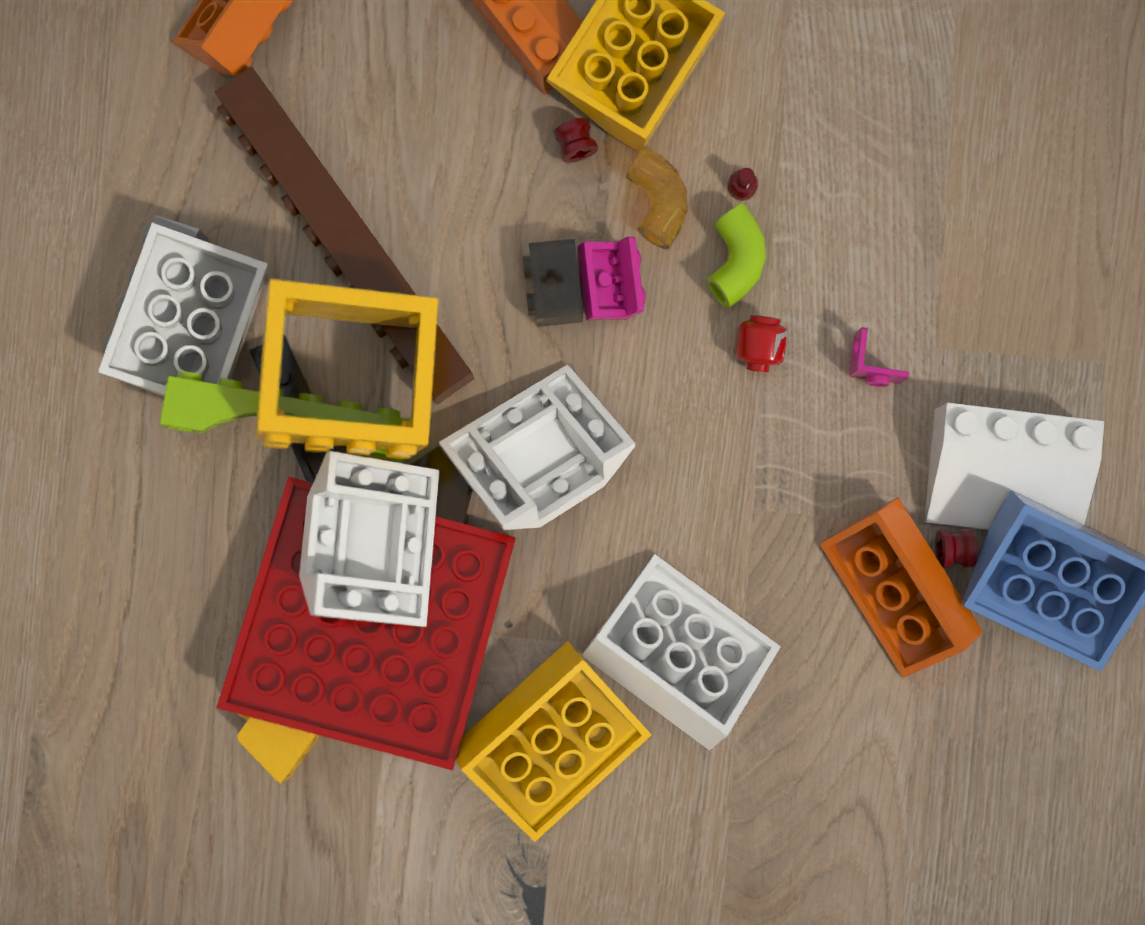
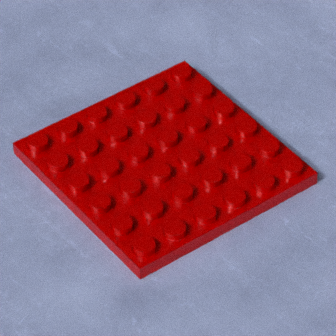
M288 476L216 708L453 771L516 538L435 516L426 627L314 616L310 614L299 577L307 496L313 483Z

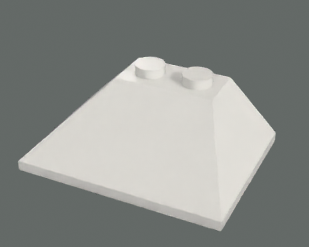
M567 364L439 442V446L502 529L510 530L540 528L605 487L634 449L635 442Z
M334 451L326 453L307 496L299 573L311 615L417 627L427 626L439 470Z

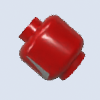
M750 315V321H744L739 325L735 355L739 360L747 362V370L769 372L770 365H779L784 361L788 330L780 325L781 319Z

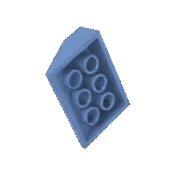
M1011 490L990 525L961 604L967 609L1101 672L1145 604V555Z

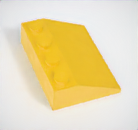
M596 0L546 81L608 134L642 154L717 34L725 12L705 0Z
M567 641L462 736L456 761L461 771L536 842L652 734L580 653Z

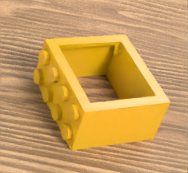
M270 279L265 306L255 440H264L263 447L274 449H288V445L291 443L305 444V450L311 452H328L333 446L346 447V454L369 456L370 452L383 450L387 451L386 457L394 459H410L411 455H416L418 451L428 446L438 298ZM285 314L416 328L410 421H402L401 426L284 416L285 410L278 409L277 403Z

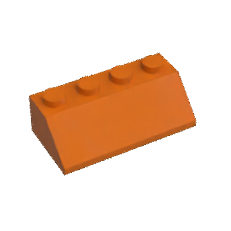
M200 0L172 43L220 74L236 77L250 66L252 53L258 44L263 43L270 36L273 30L272 23L279 13L284 12L291 5L293 0Z
M471 0L542 93L545 95L554 87L546 81L547 77L582 24V21L565 0Z
M899 497L868 513L820 543L826 556L902 677L965 651L983 633L971 611L961 604L962 597Z

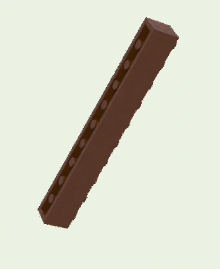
M251 66L214 91L222 103L216 109L229 127L237 124L243 134L238 137L239 141L251 157L257 153L265 164L259 167V169L271 186L274 187L279 183L286 192L281 197V200L293 217L301 213L308 224L302 229L313 245L317 247L322 243L330 255L325 257L324 260L338 278L344 274L351 283V286L348 288L417 296L254 68ZM371 324L380 338L388 335L395 347L389 351L400 367L404 369L410 366L414 372L416 328ZM436 324L432 398L438 405L475 378L438 324Z

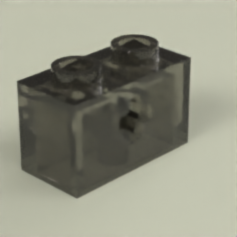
M575 239L529 243L530 255L522 256L525 279L533 280L534 293H526L528 316H536L537 327L582 323L583 310ZM555 277L557 283L556 290H549L548 278Z

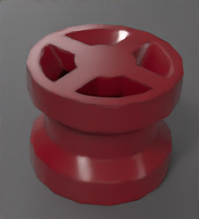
M587 118L567 121L556 127L553 131L555 140L562 145L561 157L563 162H578L594 155L598 151L596 141L590 137L591 125Z
M961 529L959 533H951L949 530L937 531L935 554L943 568H951L953 564H960L964 568L975 566L977 561V541L972 529Z

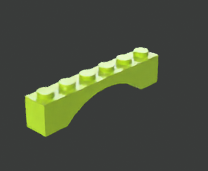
M178 371L177 377L168 375L160 428L203 434L220 424L239 418L257 416L258 392L243 389V382L219 379L218 384L202 382V375L186 371ZM282 389L278 391L277 408L285 410L284 416L401 426L402 421H410V419L401 418V411L379 407L377 408V413L363 411L362 404L352 401L340 400L338 406L324 404L323 397L318 395L300 393L299 399L283 396L284 390ZM375 450V452H370L369 456H362L402 464L404 459L386 457L387 451Z

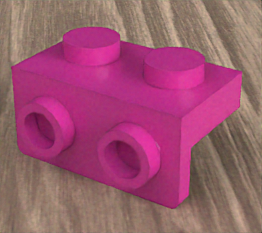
M627 236L619 242H582L577 248L586 321L627 320L643 312L645 290L641 286L639 269L641 255L637 249L636 238L634 236Z

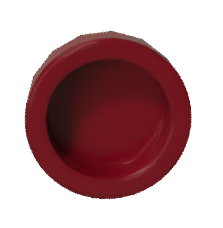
M743 168L735 171L728 181V191L737 200L744 201L752 198L758 188V179L753 170Z

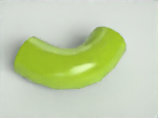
M744 203L731 209L713 225L725 241L729 255L726 262L720 268L706 277V283L715 299L725 308H730L757 284L766 262L765 237L756 218Z

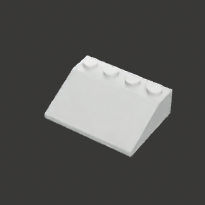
M151 223L98 373L165 396L168 375L177 377L178 371L200 374L203 376L202 382L218 384L219 379L231 380L268 275V263Z
M945 403L934 409L924 523L989 530L992 521L1012 490L1084 525L1102 458L1104 421L955 403Z
M654 554L581 656L706 749L711 750L728 736L781 646Z

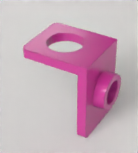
M861 327L854 335L849 377L866 379L865 384L875 387H888L889 382L900 384L909 378L908 371L864 365L868 328Z

